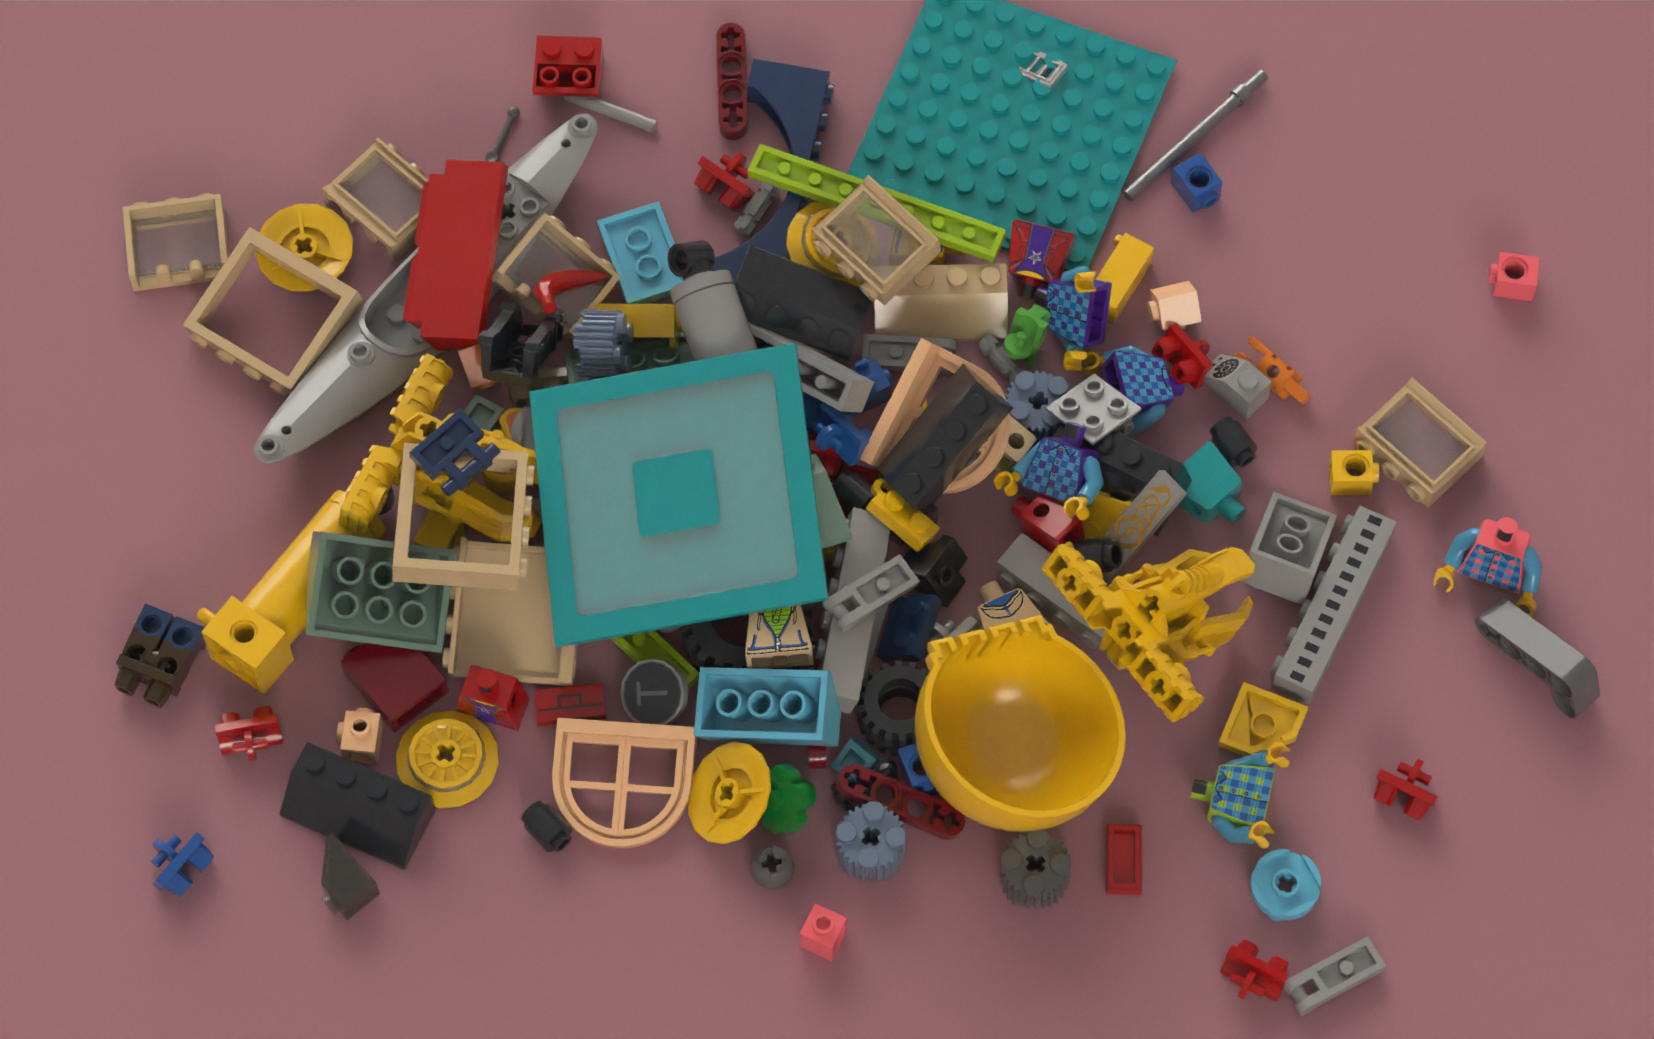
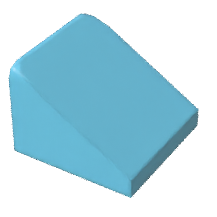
M858 737L850 738L830 766L838 773L843 767L853 763L873 770L880 758L883 757ZM851 773L848 778H853L856 781L857 775Z

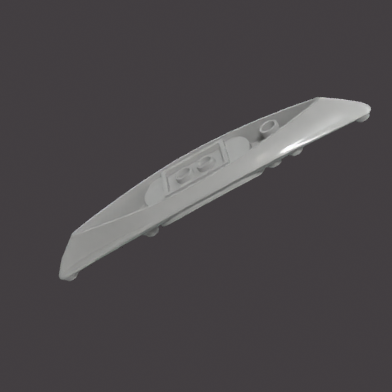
M578 114L572 117L508 168L493 273L536 220L544 213L550 216L556 210L594 141L598 128L597 121L593 116ZM537 234L508 268L507 272L513 275L537 240ZM418 248L382 283L351 318L281 405L253 447L254 456L258 461L264 464H275L307 449L402 389L408 382L414 369L419 368L421 364L419 360L422 355L428 353L435 356L434 358L439 359L449 351H438L420 337L421 328L417 329L403 318L411 262L418 255ZM493 281L488 308L503 290Z

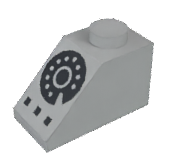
M1219 354L1212 361L1213 366L1203 379L1204 384L1245 420L1269 399L1272 381L1248 360Z

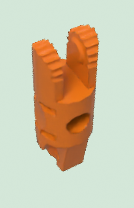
M1251 335L1247 342H1249V345L1254 350L1264 355L1255 367L1272 381V391L1283 400L1291 395L1302 405H1305L1312 395L1299 385L1303 376L1285 364L1273 351L1255 336ZM1237 351V353L1233 356L1236 358L1248 360L1252 365H1254L1250 361V358H1248L1244 353H1240L1239 351ZM1274 369H1279L1278 376L1271 378V372Z

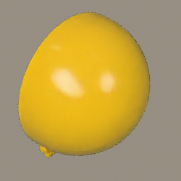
M1041 615L1017 620L1016 625L1014 622L988 627L985 631L980 629L955 636V641L953 637H947L927 643L929 654L925 658L929 673L920 689L916 706V745L922 766L928 778L940 795L952 807L968 818L995 829L1012 832H1030L1060 825L1080 815L1107 790L1120 768L1125 750V722L1119 700L1112 685L1096 663L1074 644L1058 636L1053 625H1046Z

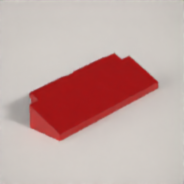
M446 160L444 174H430L429 181L423 186L415 235V244L419 247L418 255L411 262L403 318L417 329L421 328L420 337L438 351L478 345V336L485 330L509 167L504 162Z

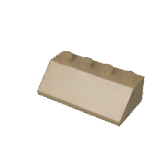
M1006 263L925 266L885 306L878 299L874 300L875 334L949 338L956 342L981 341L990 334L998 341H1004L1008 336ZM875 266L873 271L881 279L886 280L899 266Z

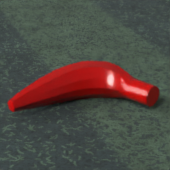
M589 270L556 271L541 278L535 284L533 294L541 303L543 311L546 314H552L556 311L554 297L607 280L606 272Z

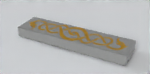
M1159 470L1103 537L1110 538L1112 541H1118L1122 548L1120 567L1113 569L1111 572H1102L1103 580L1107 583V587L1123 571L1187 495L1186 491L1165 470Z

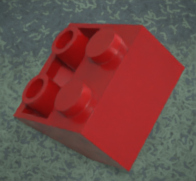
M537 35L533 95L598 97L602 86L604 62L602 37Z

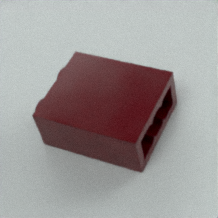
M364 643L362 646L358 645L351 648L341 661L344 675L372 708L381 714L383 721L394 733L449 692L445 677L421 650Z

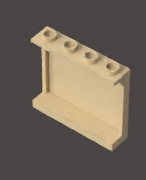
M461 537L460 546H454V550H456L455 561L509 565L511 544L468 541L466 537ZM521 547V557L527 558L526 577H519L518 591L451 586L449 599L455 600L454 613H448L446 621V634H451L450 648L445 647L443 652V668H448V674L451 678L466 679L470 666L476 665L514 676L523 684L559 687L574 686L578 644L558 648L555 646L545 547Z

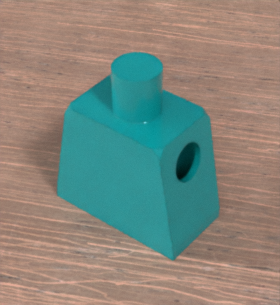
M1209 440L1183 463L1192 481L1186 489L1187 495L1177 506L1206 524L1210 523L1220 513L1232 524H1235L1246 512V508L1236 500L1241 494L1242 481L1215 445Z

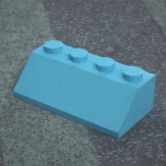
M700 667L694 727L695 737L709 742L838 746L841 709L830 671Z

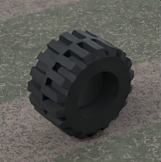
M902 660L895 661L892 667H889L888 663L880 665V672L873 669L868 673V681L863 679L857 703V721H859L861 734H866V741L871 746L877 743L878 751L884 753L886 749L891 750V756H898L899 748L916 743L915 716L907 720H894L887 717L880 707L884 702L893 697H907L917 703L920 689L929 673V670L925 667L919 671L917 670V663L909 662L908 666H902Z

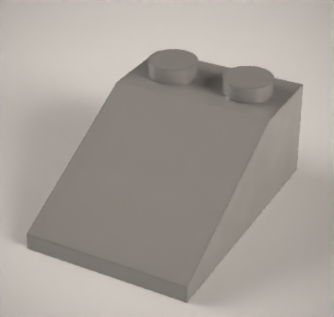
M1273 492L1248 554V557L1255 563L1254 572L1250 577L1240 580V582L1303 605L1337 515Z

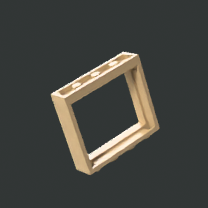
M249 227L183 326L190 333L188 339L195 342L199 347L203 349L207 345L217 350L215 355L229 365H232L234 361L244 367L242 371L258 382L262 377L271 383L269 385L270 389L286 397L287 394L292 393L330 343L358 312L364 300L354 288ZM255 252L339 301L289 376L284 375L205 327Z
M404 443L392 582L518 591L519 577H526L527 558L521 557V547H528L530 527L523 526L524 516H531L532 496H526L525 492L526 486H533L534 465H528V452L500 450V453L492 460L493 464L485 470L516 473L509 565L409 558L416 471L418 466L409 457V452L418 444ZM465 453L454 464L461 469L472 458Z

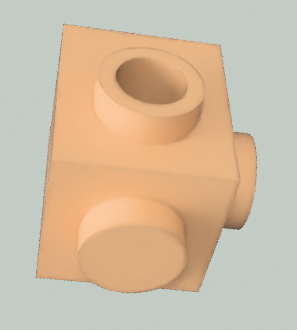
M1189 281L1150 290L1152 301L1147 302L1151 321H1156L1162 330H1167L1170 325L1175 323L1183 330L1186 328V325L1202 322L1197 290Z
M358 708L356 711L346 710L344 722H339L337 727V743H341L340 751L343 758L355 763L378 765L384 729L380 713H376L368 708Z

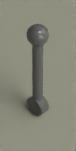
M512 106L508 109V118L492 152L486 154V161L499 162L498 153L514 119L520 115V110L517 107Z

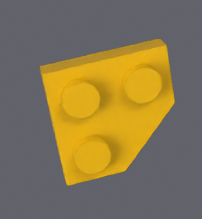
M1243 682L1219 740L1218 747L1241 756H1247L1268 751L1269 747L1276 742H1281L1285 745L1293 743L1297 739L1307 714L1308 706Z

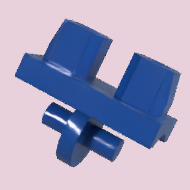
M823 402L820 407V415L812 425V429L818 434L815 441L816 445L821 450L832 448L849 466L856 465L869 443L872 432L868 428L858 429L853 424L854 419L851 412L839 411Z
M196 832L179 853L175 849L182 841L176 835H173L167 843L156 839L152 846L158 853L151 862L158 868L166 859L170 863L152 885L159 891L164 887L169 892L181 897L193 883L190 878L179 870L186 860L202 872L214 858L210 850L202 844L205 838Z

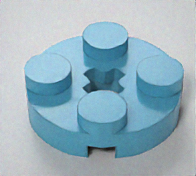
M1279 849L1267 853L1258 861L1251 875L1250 893L1256 906L1273 921L1295 920L1305 916L1313 909L1320 895L1321 876L1317 866L1309 857L1303 854L1300 856L1296 853H1290V850ZM1284 877L1286 881L1293 880L1295 884L1291 887V892L1280 891L1277 888L1280 883L1279 878Z

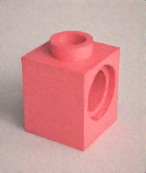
M1500 252L1497 263H1491L1489 269L1488 283L1494 284L1493 296L1533 301L1537 288L1540 257ZM1506 274H1515L1519 278L1512 279L1508 277Z
M815 903L800 932V947L832 962L847 933V917Z

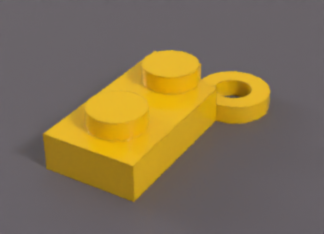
M879 478L874 482L871 487L874 498L869 502L866 509L916 552H919L937 535L940 527L920 510L913 508L889 486L884 478ZM880 488H885L886 490H888V493L886 494L885 492L881 491Z

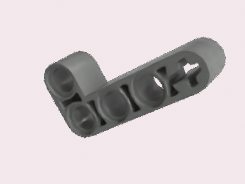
M1500 598L1475 620L1476 627L1487 640L1552 687L1554 702L1566 716L1573 719L1576 718L1600 696L1598 674L1590 660L1509 600Z

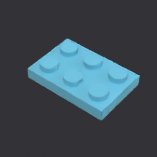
M659 201L596 221L609 260L616 268V273L621 276L618 284L625 303L648 304L670 297V290L682 283L683 279L682 277L675 276L668 265V252L675 242Z

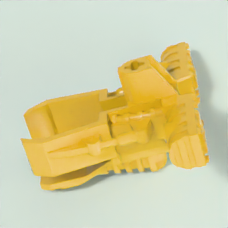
M428 353L421 356L419 368L414 369L404 387L403 395L400 394L397 399L399 404L397 407H393L389 414L396 418L395 424L391 423L388 430L396 435L390 447L372 445L368 452L371 454L368 458H364L361 464L363 466L362 470L357 471L346 490L345 499L342 498L338 505L340 506V516L337 519L339 526L345 529L349 528L356 533L366 532L369 523L372 522L375 516L380 514L392 484L400 487L404 443L420 444L454 414H449L443 421L431 416L432 412L435 413L449 383L448 380L453 376V369L445 364L444 360L434 358L435 356ZM482 429L484 437L477 443L482 449L493 442L500 450L528 452V465H534L533 482L539 486L535 450L522 447L505 438L500 430L491 432ZM417 466L414 504H418L428 510H435L449 517V522L452 524L465 523L499 543H511L513 502L499 497L476 482L474 478L477 474L469 480L470 484L462 491L458 489L453 495L448 497L441 490V486L449 480V477L443 472L433 481ZM532 510L530 517L524 516L523 526L530 527L529 541L535 539L542 525V522Z
M1066 542L1065 545H1058L1041 569L1052 580L1053 584L1060 590L1068 602L1075 607L1080 616L1087 621L1091 629H1105L1099 647L1101 651L1106 650L1108 657L1117 664L1116 668L1118 671L1127 668L1131 676L1139 682L1143 690L1148 693L1149 697L1154 700V703L1162 709L1166 717L1173 723L1179 721L1180 718L1187 717L1190 712L1192 713L1204 700V697L1196 691V687L1191 683L1190 672L1183 663L1194 660L1203 654L1208 657L1212 656L1217 648L1232 639L1249 617L1253 602L1248 595L1235 613L1205 618L1210 607L1204 599L1227 585L1250 577L1254 572L1255 563L1242 549L1234 547L1226 548L1213 554L1188 549L1168 563L1153 566L1145 563L1140 570L1133 574H1125L1122 577L1116 576L1109 587H1107V583L1103 580L1102 570L1097 563L1092 560H1084L1083 555L1073 548L1074 545L1071 542ZM1136 579H1139L1141 581L1134 584Z

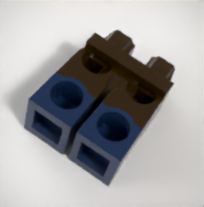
M145 603L124 646L123 652L116 661L119 668L114 684L119 692L133 696L140 682L149 685L143 696L144 700L153 706L162 708L170 695L178 696L181 685L186 680L199 651L204 650L206 647L201 632L204 627L178 616L174 618L173 614Z

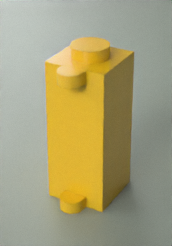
M1127 233L1124 236H1115L1113 243L1117 247L1096 278V280L1112 283L1107 321L1113 324L1153 262L1154 247Z
M596 303V310H620L625 313L627 323H633L634 338H669L670 348H678L679 338H681V331L683 330L673 304Z

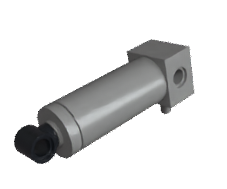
M704 240L672 245L668 252V265L671 272L675 276L682 277L683 281L673 287L669 293L693 361L757 350L730 271H712L715 264V254L712 246Z

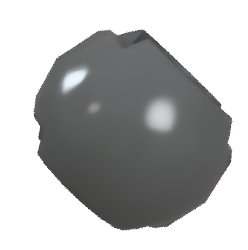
M767 845L758 849L750 861L752 878L765 889H777L784 886L791 879L794 872V862L791 855L777 845ZM768 862H774L775 866H777L776 872L769 871L767 868Z

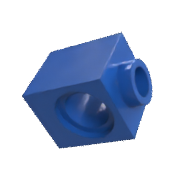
M1201 153L1173 168L1171 184L1193 213L1201 208L1208 209L1217 203L1221 195L1222 180ZM1201 183L1204 187L1198 188L1192 184Z
M916 743L899 748L897 762L906 784L931 796L938 793L927 775L921 776L914 772V769L922 766Z

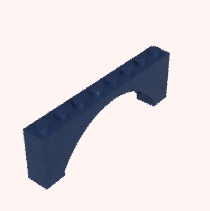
M753 58L747 83L748 102L757 104L769 116L784 138L790 154L812 162L814 159L819 160L822 141L818 140L820 131L826 132L829 113L825 112L827 103L832 104L835 93V85L830 84V71ZM788 191L780 209L772 220L744 244L715 257L712 271L729 270L733 282H735L749 244L790 260L786 247L787 230L796 213L809 205V198Z

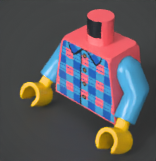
M1505 517L1501 518L1498 522L1485 519L1479 528H1471L1455 537L1444 559L1445 567L1438 569L1434 574L1433 586L1435 587L1439 578L1445 577L1449 580L1445 592H1449L1454 585L1453 572L1455 568H1458V574L1516 594H1519L1520 590L1523 591V596L1518 599L1515 605L1520 608V605H1526L1530 610L1529 616L1532 617L1537 608L1533 594L1538 592L1543 565L1536 550L1530 546L1531 535L1528 532L1519 530L1518 524L1514 519Z

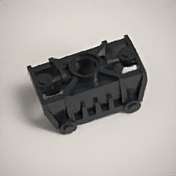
M504 300L500 305V314L488 331L483 330L478 336V343L481 347L482 377L504 384L531 385L532 378L539 375V368L551 352H555L556 343L563 339L566 314L563 309H556L554 313L546 314L540 325H524L519 303ZM520 335L528 336L523 342L518 341Z

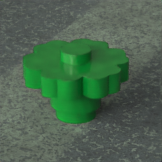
M789 763L768 766L770 769L771 791L766 810L762 815L763 826L775 835L800 831L802 825H805L808 821L806 811L816 802V789L810 781L802 779L800 771L793 768Z

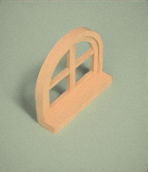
M921 338L860 460L875 467L880 465L913 425L916 418L925 410L922 406L942 367L956 373L961 365L965 364L1005 400L1006 397L998 383L985 370ZM1010 413L991 434L988 441L978 450L982 452L980 456L970 466L962 470L942 494L957 493L969 489L980 483L994 470L1002 458L1009 440Z
M557 718L552 784L557 805L569 825L589 841L610 848L642 846L653 842L667 833L682 816L691 795L695 747H697L698 738L694 736V727ZM573 743L619 746L616 783L570 780ZM631 747L677 750L674 787L628 784ZM571 788L615 791L612 829L601 826L589 819L576 804ZM628 792L671 795L664 809L654 819L639 827L624 829Z

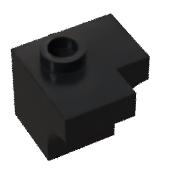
M943 535L936 542L926 544L919 552L910 547L903 557L920 580L914 589L925 594H935L942 600L941 606L948 608L966 583L959 571L968 557L954 537Z

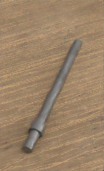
M1259 70L1244 84L1239 83L1229 93L1230 96L1129 185L1122 192L1124 197L1129 201L1136 198L1235 108L1244 106L1252 99V93L1268 80L1266 73Z

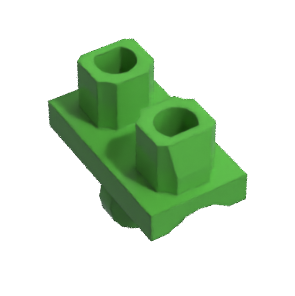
M1036 304L1029 311L1020 307L1015 312L1009 335L1005 338L1003 344L1005 353L1012 360L1023 359L1030 368L1036 364L1051 317L1050 312Z

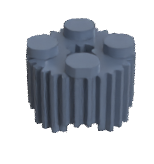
M582 310L580 314L583 317L582 323H576L573 333L574 348H578V353L581 357V364H576L578 376L605 378L630 373L631 357L627 355V343H632L634 339L633 323H627L626 314L620 310Z
M1038 370L1034 374L1031 371H1023L1016 375L1015 382L1010 383V388H1007V394H1005L1007 402L1014 407L1010 412V416L1035 435L1037 440L1034 445L1044 437H1053L1062 422L1047 412L1045 407L1066 394L1069 389L1068 383L1064 378L1059 376L1052 377L1053 373L1050 372L1047 375L1045 371L1039 373Z
M871 801L862 804L860 809L856 806L854 812L849 810L848 816H843V821L839 822L836 829L837 857H839V865L843 866L844 872L848 871L849 877L855 876L857 879L860 876L862 881H865L866 878H869L870 882L873 881V878H876L877 881H880V879L887 881V876L893 877L894 871H899V864L903 863V857L906 855V830L903 828V822L899 821V816H894L893 810L888 812L887 807H883L881 803ZM875 841L877 842V845L872 846L871 843L865 845V842Z

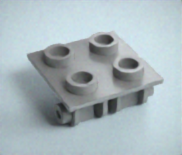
M1093 374L1045 407V410L1065 425L1067 422H1073L1085 426L1084 439L1093 445L1113 430L1120 434H1129L1134 428L1132 417L1142 411V408Z

